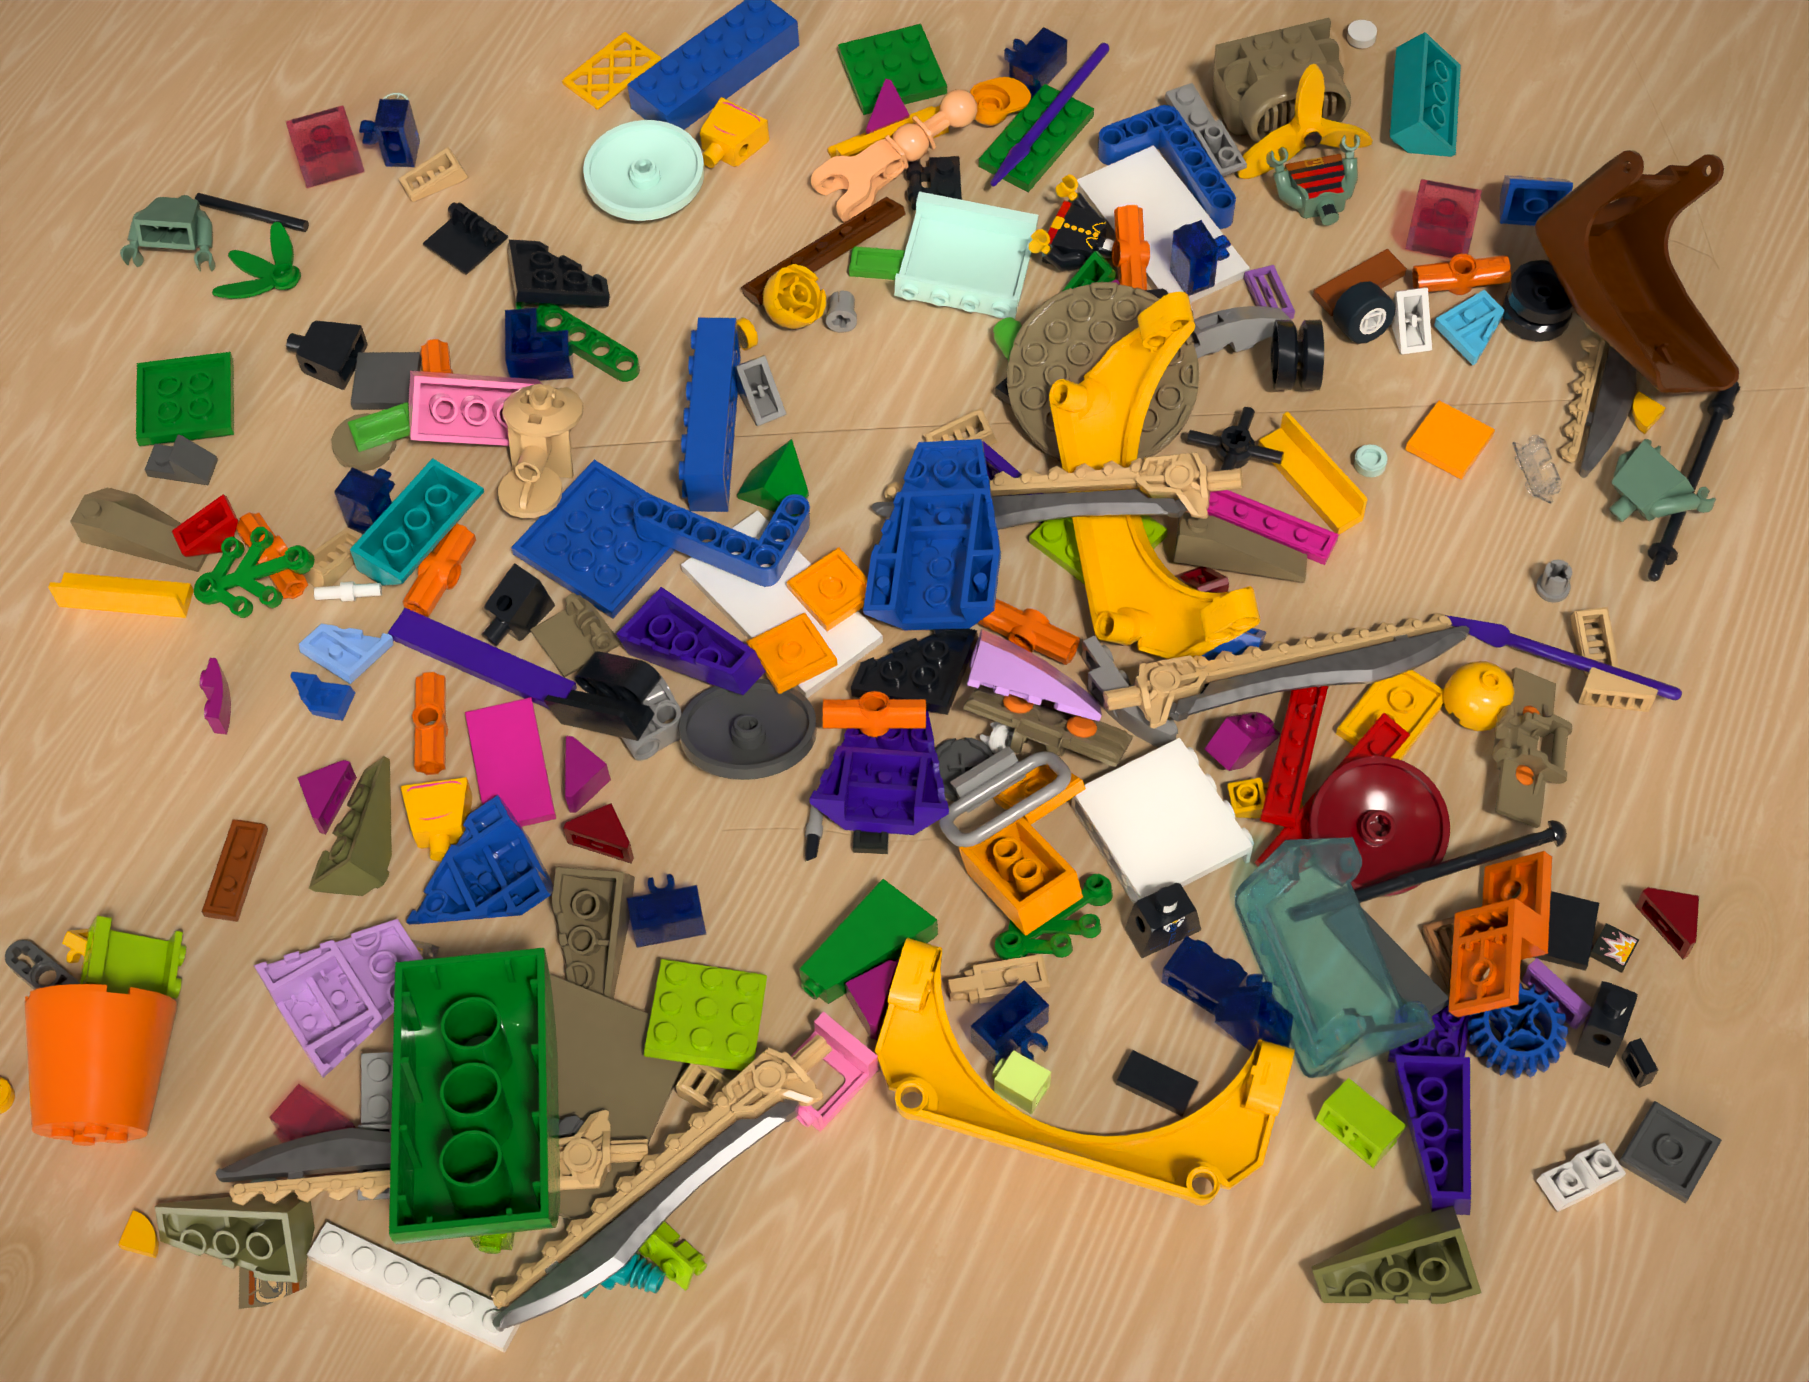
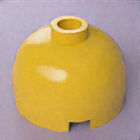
M792 264L781 268L768 279L763 291V304L766 313L772 321L782 327L797 329L812 324L823 315L826 307V294L824 289L820 290L815 282L819 280L815 273L804 266Z
M1487 661L1469 662L1458 668L1445 684L1443 691V700L1448 713L1451 714L1453 712L1460 719L1458 722L1460 725L1475 731H1486L1495 728L1497 715L1504 707L1511 704L1514 696L1512 681L1505 670Z

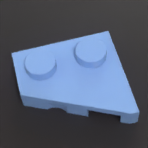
M320 624L299 643L300 653L351 684L393 646V637L382 633L381 638L363 635V630L341 629L334 625Z

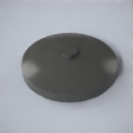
M758 679L744 695L718 686L705 690L687 705L682 713L679 724L681 746L693 764L710 774L738 780L765 778L795 766L812 749L817 734L816 715L809 700L794 688L778 694L771 682L766 679Z

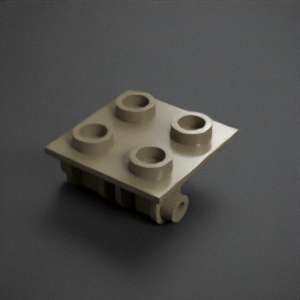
M576 593L566 597L565 602L567 604L565 610L530 629L564 677L582 668L595 651L608 653L621 645L619 639L593 604Z

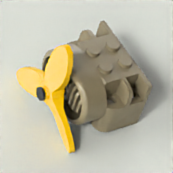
M1330 18L1215 45L1212 98L1229 131L1237 135L1249 134L1256 143L1243 155L1247 168L1237 171L1240 178H1254L1274 169L1267 164L1266 157L1270 151H1273L1274 158L1280 161L1278 149L1281 147L1287 150L1288 161L1305 146L1310 148L1323 144L1340 148L1339 144L1344 135L1346 137L1345 144L1351 148L1354 147L1355 135H1358L1360 138L1358 148L1367 147L1372 144L1373 140L1366 130L1354 125L1341 123L1350 110L1351 95L1343 81L1344 70L1339 61V45L1334 39L1329 38Z

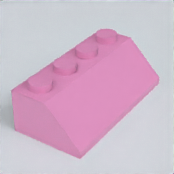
M410 371L408 402L410 440L510 446L508 427L502 414L504 402L512 393L522 387L542 383L538 379Z

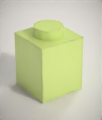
M1014 1050L1007 1060L1002 1058L998 1062L992 1074V1078H994V1092L1031 1115L1051 1085V1071Z

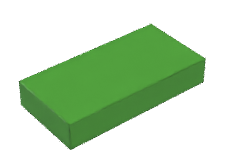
M855 246L852 249L849 276L895 280L896 273L899 274L905 250Z
M408 402L349 421L348 425L358 452L409 436Z

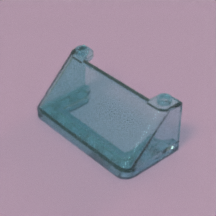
M1353 837L1285 840L1238 887L1235 893L1237 914L1292 1049H1295L1294 1054L1303 1074L1308 1078L1329 1076L1419 1039L1435 1028L1432 1017L1422 1002L1410 1001L1403 1005L1350 882L1357 877L1362 867V858Z

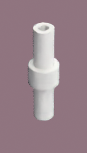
M354 581L340 582L339 586L314 587L315 600L341 599L342 602L356 601L357 597L382 596L381 583L355 584Z

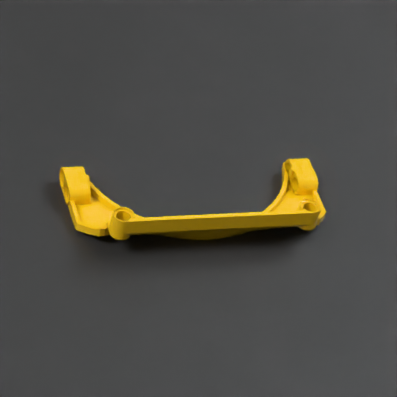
M1185 292L1169 293L1142 311L1137 317L1139 327L1113 344L1092 370L1084 375V381L1077 384L1065 379H1059L1052 385L1049 401L1063 470L1068 473H1074L1076 467L1083 463L1095 470H1101L1104 467L1103 464L1111 460L1125 468L1131 465V461L1137 459L1144 419L1155 389L1168 364L1195 329L1189 296ZM1074 491V492H1091V491ZM1141 515L1072 517L1094 633L1098 639L1125 646L1138 641V649L1140 651L1167 659L1189 655L1194 657L1195 655H1204L1260 623L1261 620L1253 587L1248 586L1223 593H1209L1189 587L1177 579L1161 562L1151 546Z
M910 938L906 939L888 996L889 1006L875 1048V1054L878 1056V1062L889 1090L896 1091L895 1103L902 1117L908 1120H919L1175 1196L1200 1206L1211 1203L1215 1199L1220 1187L1230 1190L1262 1167L1275 1116H1278L1295 1049L1259 1039L1244 1067L1224 1091L1198 1111L1171 1125L1149 1132L1124 1136H1096L1061 1130L1020 1112L995 1093L976 1073L961 1051L945 1011L941 990L942 948ZM909 1092H916L921 1095L923 1100L918 1107L912 1109L902 1104L903 1096ZM1197 1177L1208 1179L1212 1185V1191L1206 1195L1196 1193L1192 1187V1180Z

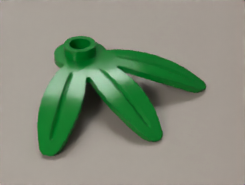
M274 222L270 229L271 251L275 265L253 254L232 250L228 253L229 259L240 270L259 279L217 286L213 289L212 294L222 298L238 299L256 296L272 288L289 290L295 287L301 278V272L298 267L293 265V245L284 226L280 222Z

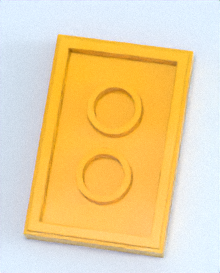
M1413 670L1375 682L1337 728L1336 735L1355 746L1379 717L1385 713L1410 734L1407 740L1391 757L1402 760L1445 705L1443 700L1444 689Z

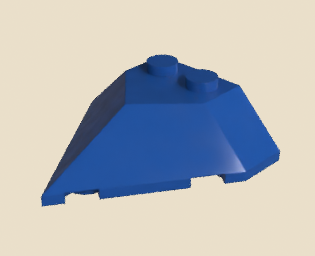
M499 795L469 814L463 824L466 829L457 845L451 844L424 890L426 894L425 899L418 911L412 910L406 923L413 925L520 916L551 896L554 885L530 838Z

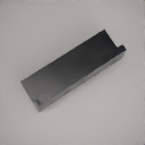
M571 690L566 699L547 695L544 700L561 724L639 741L655 715L650 706L576 690Z

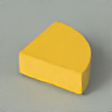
M1638 391L1634 398L1632 414L1636 427L1646 434L1661 418L1666 408Z
M133 1210L118 1246L123 1250L156 1258L159 1249L156 1231L144 1215Z

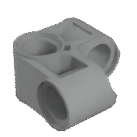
M662 676L658 684L642 702V705L650 706L655 715L639 741L622 738L633 757L638 761L646 760L661 749L680 740L679 724L682 712ZM674 719L672 722L664 724L666 720Z

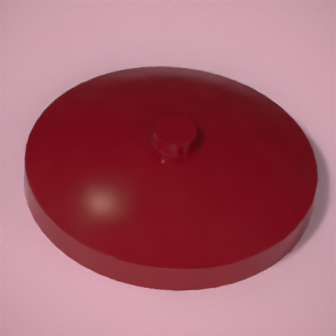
M1372 756L1360 758L1343 765L1321 784L1309 810L1308 834L1313 853L1323 870L1336 883L1353 891L1442 862L1449 844L1450 819L1447 806L1440 791L1421 770L1396 758ZM1421 884L1380 897H1391L1400 895L1418 887Z

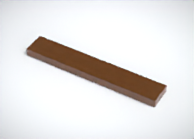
M888 197L881 199L743 285L741 289L744 296L761 306L763 304L765 285L768 279L778 270L792 264H797L808 268L814 273L905 216L904 206Z

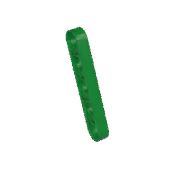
M516 302L517 313L522 322L613 378L622 382L634 380L639 375V360L633 351L557 305L535 303L539 306L538 309L527 313L522 309L528 304ZM552 318L562 320L561 324L555 327L546 325L547 321ZM577 332L586 335L581 341L569 339L572 334ZM598 347H607L609 349V352L603 356H597L593 353ZM624 361L634 364L632 368L626 371L617 368L618 364Z

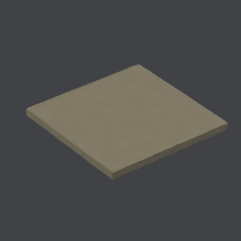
M550 974L557 1037L559 1120L577 1116L585 1122L590 1114L607 1110L610 1114L608 1121L611 1124V1141L648 1139L649 1144L684 1066V1062L644 1056L650 1014ZM640 1162L612 1163V1170L607 1173L601 1188L560 1190L559 1216L569 1220L589 1218L593 1214L591 1207L595 1199L614 1196L617 1193L615 1186L620 1177L635 1175Z

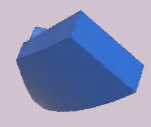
M291 673V679L296 684L299 696L312 715L343 721L355 696V691L351 686L321 682L315 674Z

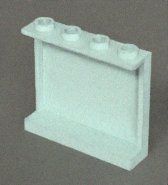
M919 192L916 202V214L899 274L896 273L894 296L902 297L906 300L932 303L937 306L963 309L967 312L993 315L997 318L1012 317L1015 319L1032 254L1028 246L1033 240L1031 235L1037 230L1039 215Z

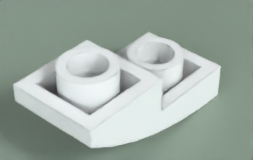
M1604 1142L1577 1154L1570 1162L1542 1173L1537 1182L1556 1211L1559 1212L1606 1188L1624 1177L1626 1173Z

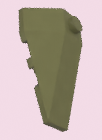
M382 757L364 770L347 803V806L352 810L347 813L341 823L336 825L332 834L337 836V839L331 851H323L318 860L309 889L312 891L364 896L374 888L382 887L389 877L387 869L392 857L390 759L387 757Z
M290 1193L277 1204L265 1201L263 1194H258L244 1206L232 1202V1197L160 1203L155 1206L161 1242L198 1256L205 1253L223 1260L222 1265L232 1269L240 1266L253 1271V1277L264 1281L298 1283L302 1280L308 1257L307 1253L309 1252L315 1230L311 1201L308 1203L297 1199L296 1193Z
M1454 1206L1416 1216L1312 1266L1323 1303H1370L1373 1299L1395 1300V1303L1407 1304L1408 1300H1430L1431 1304H1445L1482 1293Z

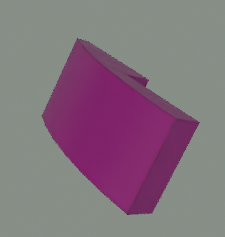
M210 658L207 669L203 670L200 675V688L208 699L204 707V717L214 733L227 735L231 716L230 690L217 659Z

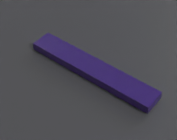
M404 608L388 631V634L393 637L395 642L524 699L532 698L533 703L547 709L549 707L544 702L547 695L566 699L571 690L577 689L576 682L407 608Z

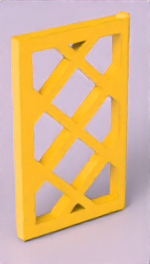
M623 32L565 77L562 83L598 110L628 87V83L658 63L661 57L628 33ZM624 42L631 45V50L615 51ZM631 57V66L614 67L615 58ZM636 57H648L650 59L643 66H636ZM610 58V67L593 68L602 59ZM631 73L621 83H614V74ZM609 74V84H593V75ZM588 75L587 85H577L574 83L580 76ZM592 91H609L599 100L592 96Z

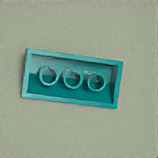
M1424 32L1396 47L1390 138L1408 153L1452 157L1456 155L1461 65Z
M432 458L351 547L350 552L356 569L377 583H381L382 586L403 584L484 493V488Z

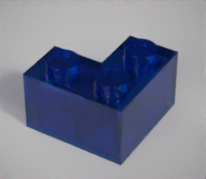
M536 308L505 310V361L511 378L538 379L539 381L574 378L573 350L568 330L542 332Z

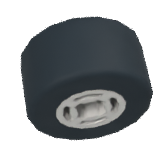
M1370 281L1360 282L1351 286L1341 295L1333 310V320L1351 341L1358 344L1368 343L1377 339L1388 329L1395 316V304L1392 299L1377 284Z

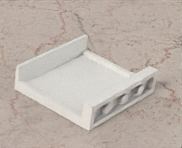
M1180 738L1085 784L1086 789L1071 800V808L1133 904L1174 883H1180L1184 887L1240 857L1245 863L1250 862L1254 846L1251 834L1245 827L1241 828L1235 820V813L1227 800L1222 801L1217 793V787L1210 774L1203 773L1199 767L1196 753L1191 747L1186 748Z

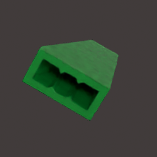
M882 879L799 969L802 989L815 1000L821 998L824 1002L830 1004L846 994V982L889 960L896 961L900 959L907 938L924 943L933 940L938 935L937 919L886 880Z

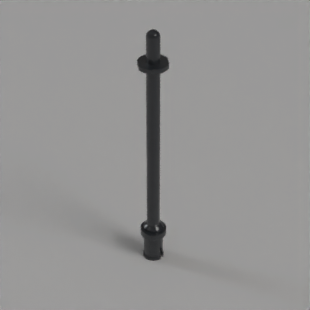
M1738 382L1733 387L1717 391L1715 398L1709 402L1707 410L1711 417L1686 477L1694 489L1692 493L1696 490L1723 420H1727L1733 415L1735 410L1733 404L1741 388ZM1687 511L1671 514L1661 542L1653 543L1647 551L1648 556L1653 560L1648 571V579L1650 581H1658L1661 578L1665 565H1671L1677 560L1678 552L1673 548V545Z

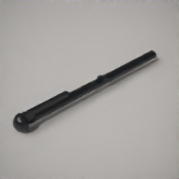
M1550 820L1548 821L1549 828L1542 832L1518 837L1293 909L1296 922L1299 923L1554 841L1556 847H1559L1566 840V828L1562 823Z

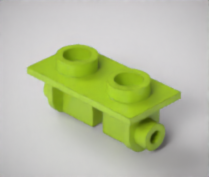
M664 1221L638 1251L643 1256L649 1257L666 1273V1277L669 1280L676 1282L686 1291L689 1288L693 1273L699 1276L706 1269L705 1257L686 1240L678 1247H674L673 1244L679 1240L680 1235Z

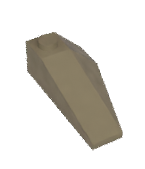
M108 487L83 496L70 520L82 543L196 572L200 571L208 554L191 557L182 555L172 533V530L181 523L136 494Z
M1185 512L1178 520L1174 562L1305 582L1307 554L1215 516L1202 519L1192 517L1189 512Z
M556 867L552 906L559 926L560 934L558 936L564 951L567 980L614 1000L631 915L635 877L625 872Z

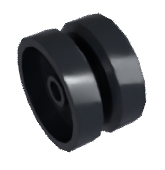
M1547 260L1529 261L1519 266L1512 275L1502 308L1505 310L1503 320L1507 327L1521 338L1535 342L1550 341L1561 336L1567 329L1572 312L1574 311L1550 261Z
M1275 320L1270 355L1274 390H1291L1296 382L1297 370L1299 384L1303 390H1320L1324 370V333L1321 320H1304L1299 328L1298 340L1296 326L1292 320Z

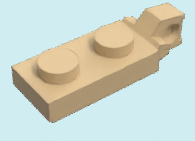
M1041 954L973 965L971 970L964 971V977L948 980L950 1001L969 999L971 1004L978 1002L981 1004L1050 991L1044 958Z

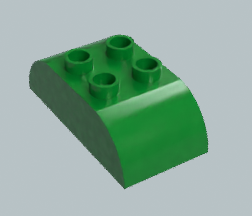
M545 948L395 962L389 1236L395 1244L556 1228L560 1210L558 1055L553 995Z

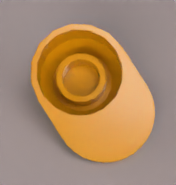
M998 77L974 85L970 90V93L977 102L975 120L988 126L1002 123L1009 113L1027 107L1031 99V93L1027 86L1019 80L1010 77Z

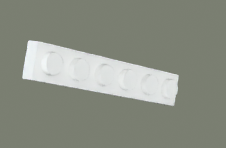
M328 1222L325 1223L307 1253L310 1260L504 1353L520 1326L518 1324L505 1328L502 1332L497 1331L492 1321L507 1307L498 1309L492 1300Z

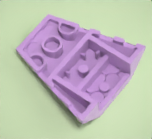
M981 629L970 659L969 667L971 671L967 686L979 689L980 685L993 688L994 693L1004 696L1012 694L1037 705H1041L1042 699L1055 702L1053 707L1056 710L1100 721L1102 715L1100 702L1075 681L1045 660L1013 642Z
M398 919L352 933L350 938L338 942L330 940L321 943L319 948L301 954L299 951L284 955L282 960L267 964L265 961L254 965L309 1060L322 1078H324L394 1013L395 962L423 960V957Z

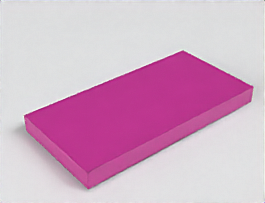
M532 698L465 712L482 805L499 795L521 827L556 819Z

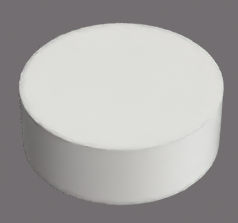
M1356 20L1349 25L1347 41L1353 47L1368 48L1376 41L1377 28L1372 22Z

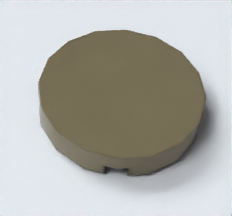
M369 413L354 415L344 420L335 429L331 438L332 450L338 462L344 467H352L353 470L360 472L374 470L384 465L390 459L389 455L396 448V440L358 452L348 422L370 415Z

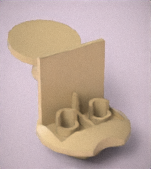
M534 384L522 387L512 393L504 402L502 412L508 427L512 471L506 474L499 483L498 500L506 512L519 518H537L548 514L557 507L562 498L563 489L559 477L573 479L574 476L570 429L577 425L583 415V402L579 395L568 387L558 389L550 385Z

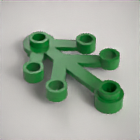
M257 527L250 536L253 544L236 571L228 575L226 574L234 560L241 557L244 553V544L235 537H228L223 541L221 545L222 557L212 572L205 573L197 579L194 585V595L203 604L210 605L221 602L228 606L230 611L236 616L246 618L253 611L252 602L243 596L235 597L227 591L228 589L240 586L257 596L262 604L269 608H276L282 602V593L273 586H264L255 580L287 569L292 570L296 574H305L314 565V555L305 547L296 545L288 548L284 556L256 565L265 549L270 547L274 540L273 534L264 527ZM265 534V538L259 542V538ZM236 544L235 549L230 552L232 545ZM274 593L273 599L268 601L269 595ZM244 603V608L238 611L239 606Z
M1101 874L1091 875L1084 883V889L1081 890L1082 899L1026 936L1010 920L1008 930L1001 933L995 940L997 955L1003 960L1026 957L1028 953L1054 954L1059 958L1069 956L1073 951L1069 935L1095 938L1101 933V924L1099 917L1095 914L1083 915L1079 920L1064 919L1088 903L1093 906L1108 904L1113 898L1110 880ZM1089 924H1094V925H1095V926H1093V927H1091V928H1086V927H1085V926H1087V925H1089ZM1043 933L1055 934L1050 940L1036 939ZM1061 943H1065V944H1066V945L1063 946V947H1056L1058 944H1061Z

